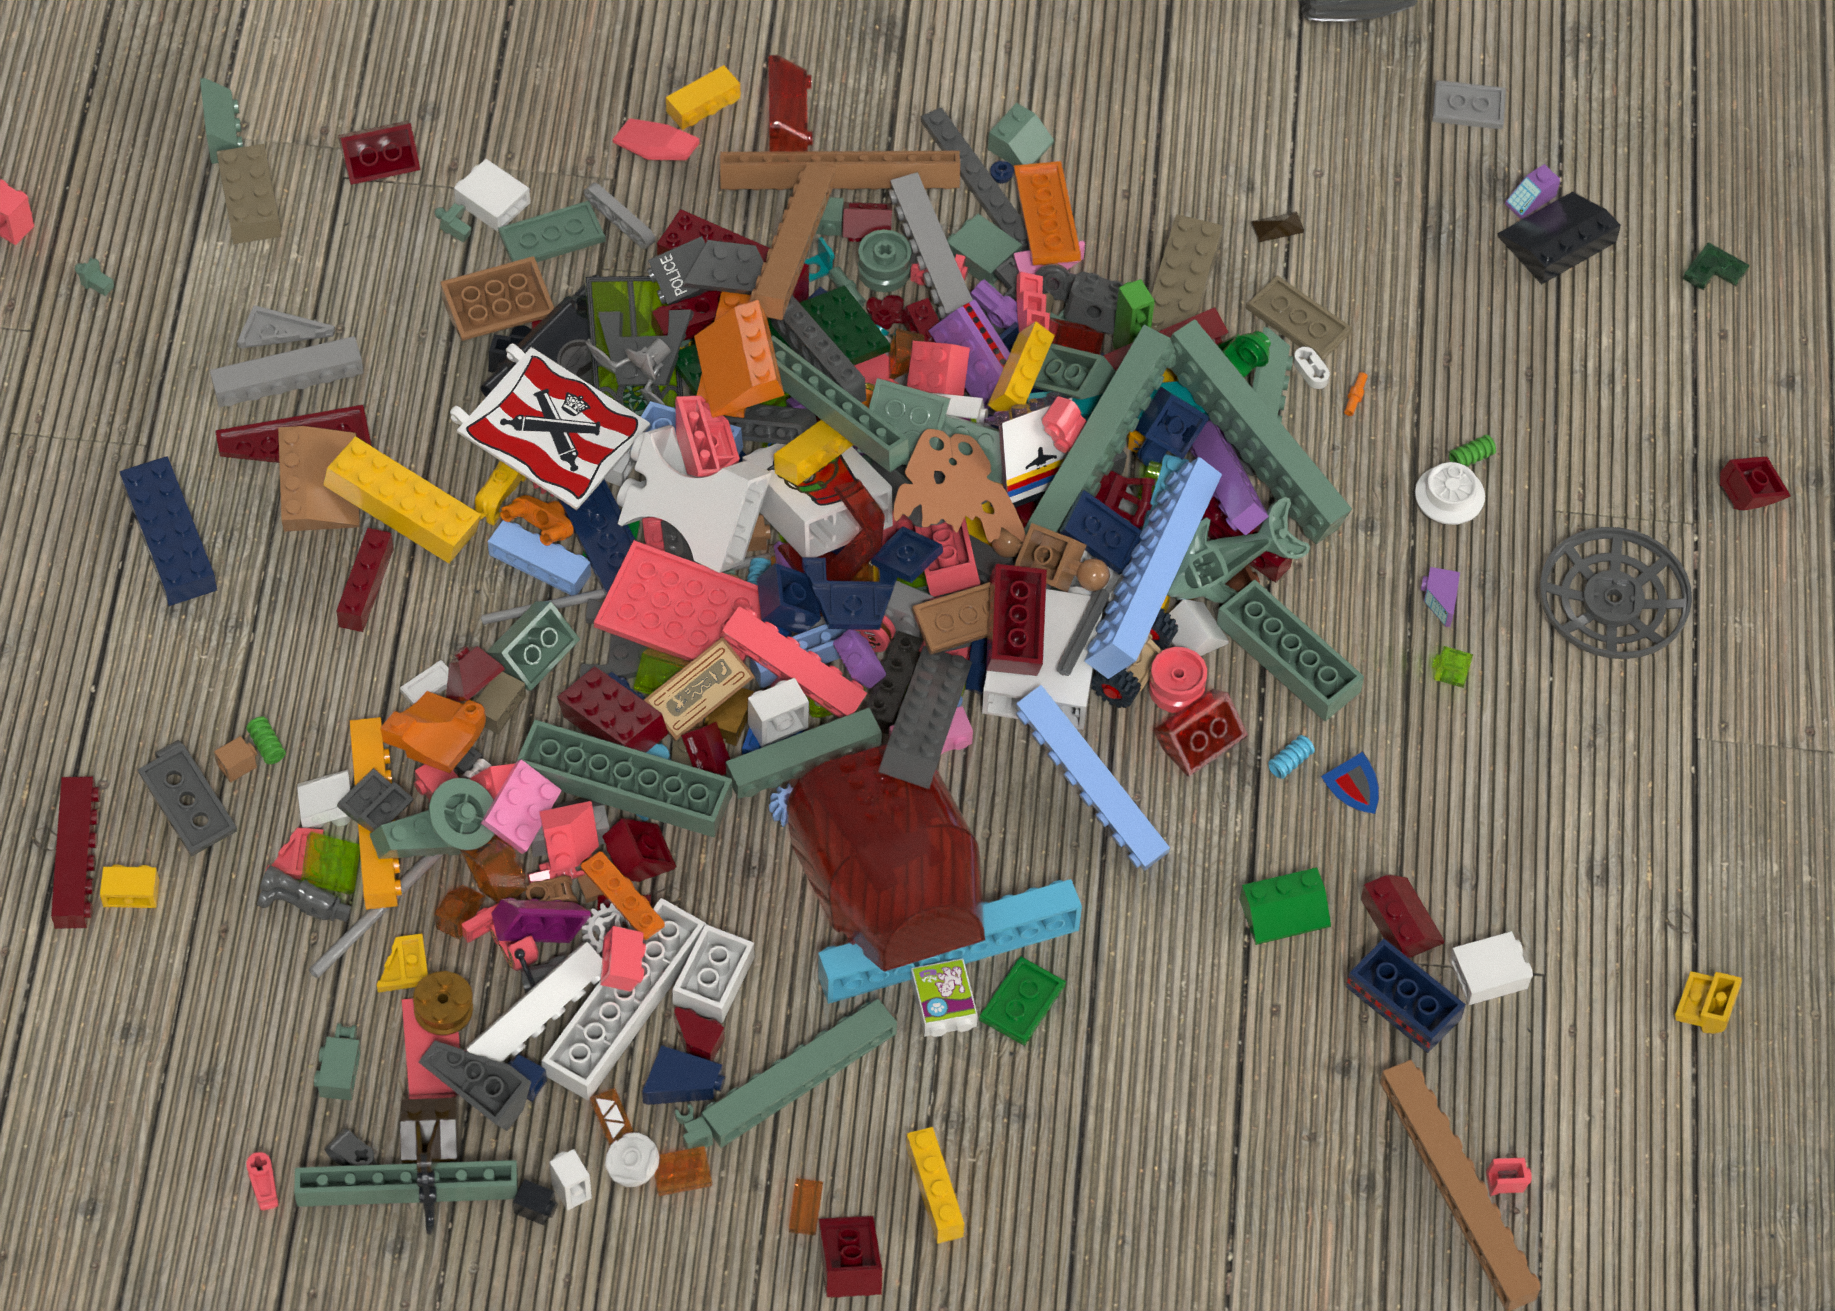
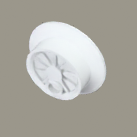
M1447 462L1429 469L1420 477L1416 485L1415 497L1419 508L1429 518L1443 524L1455 525L1468 522L1480 513L1485 501V492L1480 480L1468 467L1455 462Z

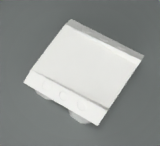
M348 770L297 784L302 828L320 829L324 823L330 821L336 826H344L350 822L351 818L337 807L338 802L351 790Z

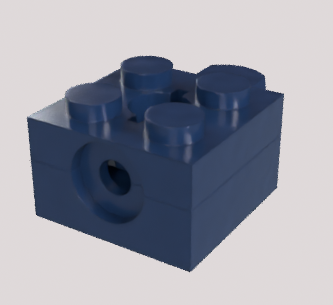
M1160 387L1135 429L1146 437L1137 452L1138 460L1147 467L1156 468L1167 451L1183 460L1210 417L1178 396Z

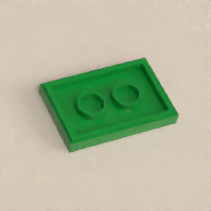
M1020 956L979 1016V1021L1025 1046L1066 986V981Z

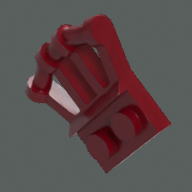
M1112 470L1108 475L1104 474L1100 481L1101 488L1095 498L1123 518L1129 520L1138 529L1141 526L1143 527L1145 523L1144 517L1147 511H1150L1152 508V486H1155V479L1127 478ZM1142 486L1141 499L1126 492L1127 487ZM1122 498L1138 505L1135 515L1119 508Z

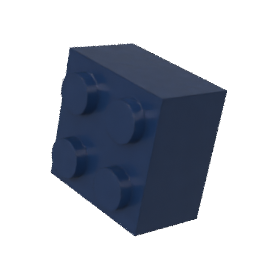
M775 563L757 578L762 621L801 634L808 631L821 620L820 608L804 573Z

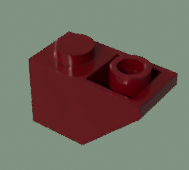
M676 1006L674 1022L685 1052L713 1062L725 1040V1027L716 1020H707L698 1016L691 1009H681Z

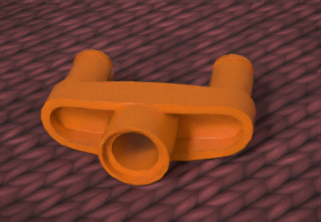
M522 495L514 499L511 504L502 507L500 516L505 522L522 517L541 529L540 541L546 546L556 541H563L573 534V525L565 516L563 506L557 501L546 503L532 496Z

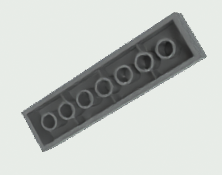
M923 646L879 769L880 773L928 789L930 788L972 661L966 660L960 655H951L942 651L930 655L927 646Z

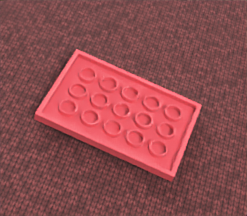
M634 540L594 620V627L684 661L692 662L720 639L721 631L739 606L743 609L745 607L751 609L757 614V618L761 620L758 585L722 572H716L706 566ZM729 644L740 659L745 662L747 655Z

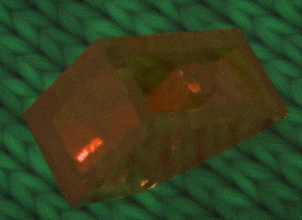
M898 328L895 329L890 342V379H896L909 373L913 341L924 342L923 334Z
M464 885L447 893L434 913L436 929L459 940L463 935L462 923L476 915L486 896Z

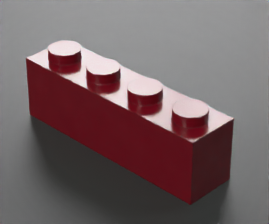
M367 528L336 610L339 627L364 632L394 550L392 533Z

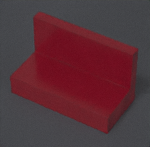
M717 721L681 735L694 768L721 776L726 774V761L731 759Z

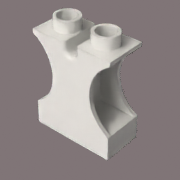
M668 425L641 433L633 444L631 458L637 461L635 471L642 473L646 480L639 482L633 478H628L622 484L617 496V504L623 507L618 525L624 526L648 516L660 518L672 524L684 536L691 549L694 561L719 573L742 565L772 472L749 461H743L722 468L711 476L696 477L689 475L686 472L674 426Z

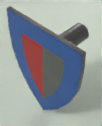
M1363 751L1321 776L1333 794L1346 805L1359 811L1376 813L1379 802V783L1376 772Z

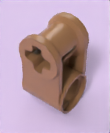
M559 876L554 879L533 882L526 888V900L542 897L543 899L539 901L562 900L563 902L578 903L577 897L573 895L571 888L573 881L570 876Z

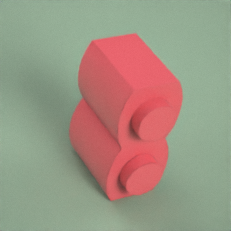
M1059 396L1042 419L1045 432L1052 437L1055 448L1063 453L1071 450L1087 422L1081 416L1080 409L1072 400Z

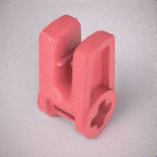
M262 1152L251 1154L247 1159L246 1167L259 1209L269 1210L278 1206V1198L271 1160L268 1155ZM262 1167L263 1170L257 1171V1168Z

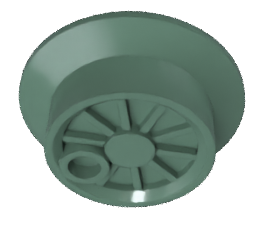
M466 778L450 779L442 783L431 796L429 803L431 827L439 839L453 848L459 850L478 849L488 843L494 835L492 831L481 824L494 800L482 785Z

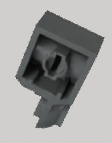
M1047 264L1037 270L1035 275L1043 276L1042 293H1050L1055 300L1066 301L1063 312L1066 319L1113 335L1119 287L1123 285L1121 282L1111 281L1100 277L1098 274L1085 271L1074 274L1061 264Z

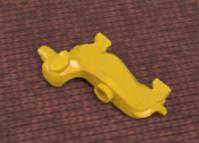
M500 461L475 497V511L481 514L480 520L486 517L487 523L494 526L501 517L498 511L502 502L517 488L520 481L524 482L526 480V477Z

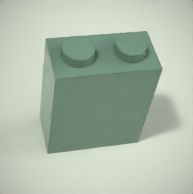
M980 214L965 221L962 228L956 234H951L947 239L954 258L956 254L966 256L965 266L969 267L968 273L979 281L985 279L992 284L999 280L994 274L995 269L1010 257L1013 258L1014 253L1022 251L1021 243Z

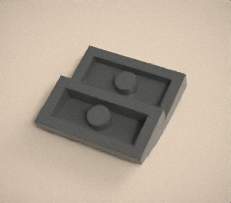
M373 768L338 802L337 807L359 825L373 832L381 825L392 822L414 798L395 781L391 784Z

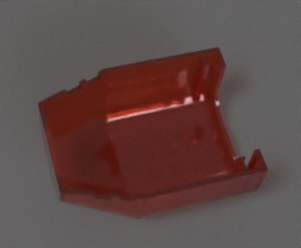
M887 744L843 756L813 768L797 782L787 802V819L791 845L832 928L838 933L842 931L846 934L848 942L852 945L857 944L863 949V955L883 972L985 941L983 877L979 845L937 768L929 789L879 772Z

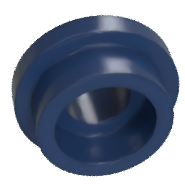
M997 161L992 164L990 175L995 182L1004 184L1013 177L1014 168L1009 162Z

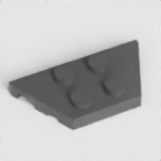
M708 240L684 280L683 287L751 295L752 290L756 289L758 275L761 276L764 262L757 247L754 245Z

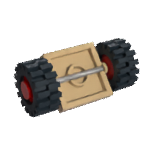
M1160 608L1142 650L1134 663L1109 679L1098 671L1096 672L1091 681V685H1093L1091 688L1096 691L1095 694L1097 696H1102L1101 700L1104 702L1106 700L1109 701V704L1112 706L1116 704L1117 708H1121V706L1127 708V706L1129 707L1137 694L1142 691L1150 678L1152 662L1162 650L1169 646L1178 632V624H1175L1176 620L1174 618L1170 619L1171 615L1169 613L1165 614L1163 612L1164 609Z

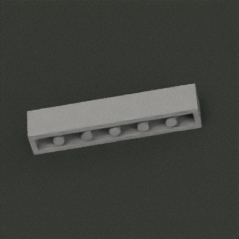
M355 336L210 370L212 385L219 407L233 406L236 403L258 400L261 397L274 394L279 395L295 389H305L312 385L330 383L334 380L346 377L351 378L364 373L362 358Z

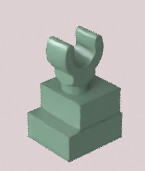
M688 1104L689 1114L682 1116L676 1109L675 1117L678 1123L684 1125L683 1143L687 1154L690 1155L713 1145V1137L703 1116L694 1120V1109Z

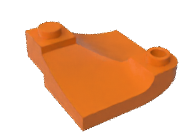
M426 691L416 703L401 713L394 711L381 726L380 730L383 742L405 750L407 758L451 773L482 733L486 722L484 707L474 701L468 700L462 704Z

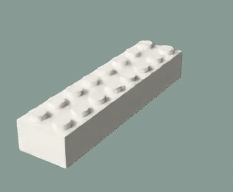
M660 898L653 910L665 922V927L647 940L643 939V943L646 944V950L641 967H644L642 982L638 983L630 992L602 986L600 980L542 1060V1067L546 1069L548 1078L588 1101L678 978L706 924Z

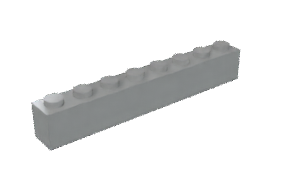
M916 172L890 180L892 190L888 191L891 204H896L897 206L895 211L898 220H903L904 222L902 224L904 235L906 238L910 237L911 239L909 243L912 253H917L918 255L916 257L918 268L920 271L924 270L925 272L923 273L924 282L927 288L931 287L932 289L930 290L931 298L934 304L939 305L937 311L942 321L956 309L973 300L920 176Z

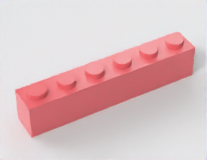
M740 606L737 608L721 631L720 638L724 637L729 644L782 680L788 681L795 678L807 697L838 718L853 714L867 695V692L864 691V687L855 680L849 681L843 677V673L838 668L832 665L829 667L821 662L820 656L812 651L806 652L800 648L798 641L789 636L786 638L778 633L779 630L776 626L759 620L757 614L747 607L743 609Z

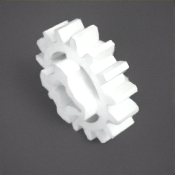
M603 903L600 904V911L592 908V918L590 917L586 922L587 925L582 927V933L586 934L583 936V942H588L600 957L603 955V940L606 931H609L613 926L623 928V921L627 924L628 929L636 931L612 903L610 908H606ZM593 930L596 931L597 935H600L599 941L594 938Z

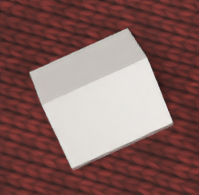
M1182 600L1169 613L1171 615L1170 619L1174 618L1176 620L1175 624H1178V632L1171 641L1173 647L1188 648L1202 656L1229 643V640L1203 602Z

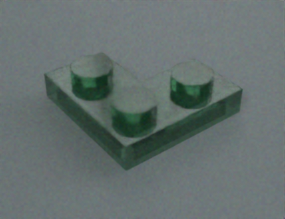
M1708 242L1685 271L1683 279L1701 290L1706 288L1715 275L1737 286L1748 272L1750 265Z

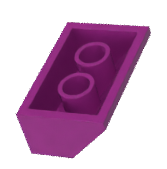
M514 898L502 899L491 913L498 941H520L528 936H532L535 942L570 943L591 916V912L575 902H563L562 900L539 901L538 899L515 900Z

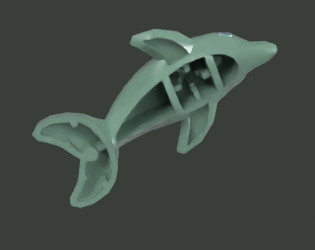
M1286 497L1281 498L1268 508L1267 514L1269 517L1262 522L1256 534L1207 541L1211 520L1204 518L1194 534L1167 596L1176 600L1204 597L1212 602L1225 604L1239 593L1225 583L1265 551L1288 559H1298L1307 555L1310 550L1309 544L1298 540L1288 531L1290 499Z

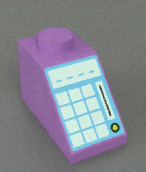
M1543 164L1523 179L1506 200L1505 205L1520 219H1523L1556 197L1560 178Z
M1430 567L1428 576H1423L1421 591H1425L1424 602L1445 627H1451L1460 572Z

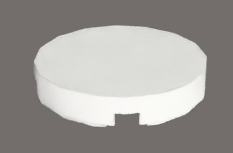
M627 1133L619 1141L616 1140L611 1144L606 1154V1169L610 1177L622 1186L637 1187L642 1185L654 1175L659 1165L657 1146L650 1138L643 1134Z

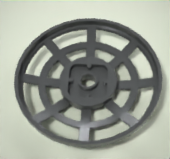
M1621 527L1591 528L1565 539L1547 558L1539 585L1543 610L1557 632L1578 648L1594 655L1611 659L1639 658L1666 647L1684 628L1692 603V592L1688 575L1676 556L1662 543L1650 536ZM1612 539L1611 553L1595 554L1582 559L1574 548L1591 540ZM1623 541H1628L1640 545L1655 553L1660 559L1648 567L1635 558L1621 554ZM1566 553L1574 566L1566 574L1562 587L1548 583V577L1553 566ZM1599 562H1610V570L1594 574L1588 566ZM1623 563L1632 566L1642 572V574L1634 578L1627 573L1621 572L1620 565ZM1667 565L1679 582L1682 599L1667 600L1664 586L1657 576ZM1579 572L1588 581L1584 592L1569 589L1572 580ZM1648 581H1651L1656 589L1658 600L1645 599L1642 586ZM1547 592L1561 596L1563 609L1570 622L1561 626L1549 608ZM1616 595L1620 598V601L1612 602L1607 596ZM1569 599L1582 601L1587 612L1577 618L1571 609ZM1642 609H1658L1655 619L1649 626L1638 619ZM1666 609H1682L1676 627L1667 638H1663L1655 632L1664 618ZM1593 620L1606 625V635L1594 632L1585 625ZM1628 624L1639 632L1631 636L1617 637V627ZM1579 629L1582 633L1593 639L1606 642V650L1586 644L1570 633ZM1645 637L1656 644L1643 650L1617 652V644L1632 643Z

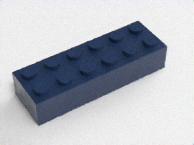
M168 456L119 471L124 492L168 605L172 606L218 591L214 572Z

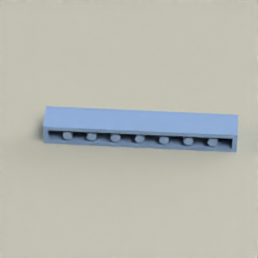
M1042 685L1016 703L1018 711L1015 714L1023 725H1030L1034 731L1031 733L1033 738L1040 746L1045 744L1050 751L1047 754L1056 766L1060 764L1066 771L1063 774L1071 786L1076 784L1082 791L1079 794L1088 807L1093 805L1097 810L1096 817L1104 827L1108 825L1114 832L1112 834L1113 839L1120 847L1125 846L1130 852L1128 858L1136 868L1141 866L1145 871L1169 853L1170 847Z

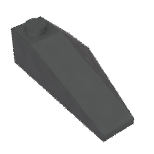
M434 1041L419 1060L422 1066L494 1124L508 1131L524 1110L531 1081L508 1064L500 1063L438 1041Z

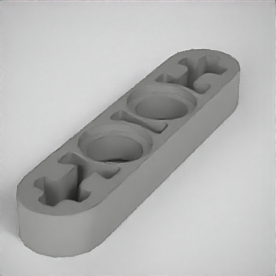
M594 182L584 189V195L590 204L639 247L647 249L655 243L656 240L653 232L598 183Z

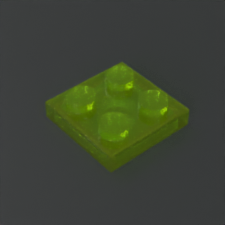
M310 832L307 835L301 882L307 880L310 884L317 887L351 895L355 890L360 844Z

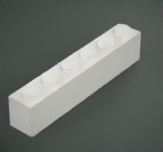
M588 942L582 943L463 1050L500 1063H505L503 1060L510 1054L516 1056L526 1047L523 1042L530 1036L536 1038L546 1029L543 1025L550 1018L556 1020L566 1011L563 1007L570 1000L576 1002L586 993L583 989L590 982L594 985L601 980L602 958Z

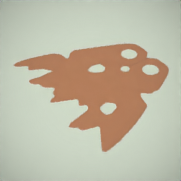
M925 430L920 436L905 470L907 478L913 484L904 483L898 489L893 510L894 521H898L903 514L909 517L913 509L921 504L922 527L925 528L929 527L930 524H937L941 519H944L947 524L952 525L957 533L965 516L971 520H974L975 516L981 519L989 543L993 539L1000 537L1002 527L1023 543L1026 538L1023 525L1006 490L1001 484L987 478L991 473V464L977 441L973 437L964 434H954L950 438L945 432L940 430ZM937 437L941 439L944 443V448L939 451L933 449L929 443L930 438ZM961 442L970 444L973 449L972 454H962L958 449V444ZM949 459H955L957 464L954 466L949 463ZM934 471H942L944 473L945 480L942 484H936ZM985 500L989 501L994 508V514L984 512L981 503Z

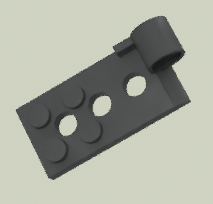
M179 740L155 752L157 759L138 769L146 787L191 857L237 832L236 825L184 744ZM172 774H177L182 778L180 783L176 785H171L166 780ZM185 795H191L195 801L193 804L185 806L180 803V799ZM198 816H204L208 819V823L205 826L199 827L193 823V820Z

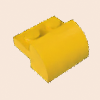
M1690 971L1675 1014L1676 1021L1701 1026L1703 1033L1714 1034L1723 1032L1730 1019L1742 984V977L1715 972L1714 976Z

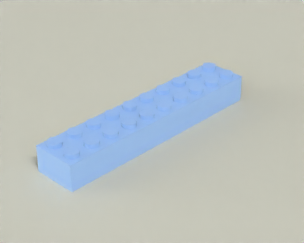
M1200 457L1192 462H1186L1178 472L1173 471L1165 481L1167 486L1157 498L1158 505L1148 517L1150 522L1140 534V544L1131 553L1133 559L1125 567L1122 573L1124 578L1113 592L1115 597L1105 609L1106 616L1096 628L1097 635L1087 647L1088 654L1085 662L1107 679L1137 660L1222 476L1219 471Z

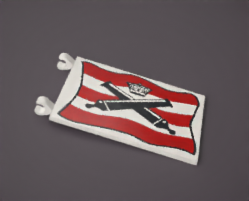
M510 344L506 348V352H508L507 358L512 362H516V365L470 416L460 407L454 406L450 411L452 415L451 420L461 425L457 429L458 434L577 510L631 449L637 437L651 425L642 417L532 347L524 353L515 344Z

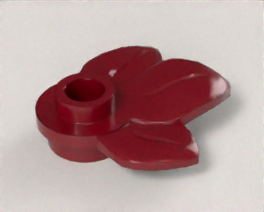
M888 295L883 300L870 297L867 300L866 310L872 314L871 319L876 325L888 330L894 323L904 324L901 318L904 312V300L899 295Z

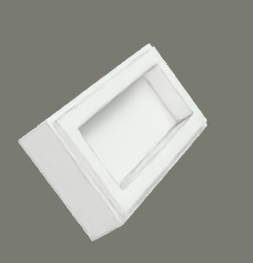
M440 660L401 686L400 692L412 705L426 691L438 695L447 689L449 668Z

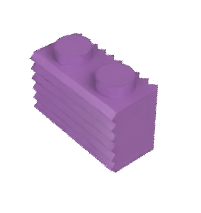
M848 629L833 642V646H835L837 653H839L851 678L864 687L870 689L886 676V672L868 640L855 630Z

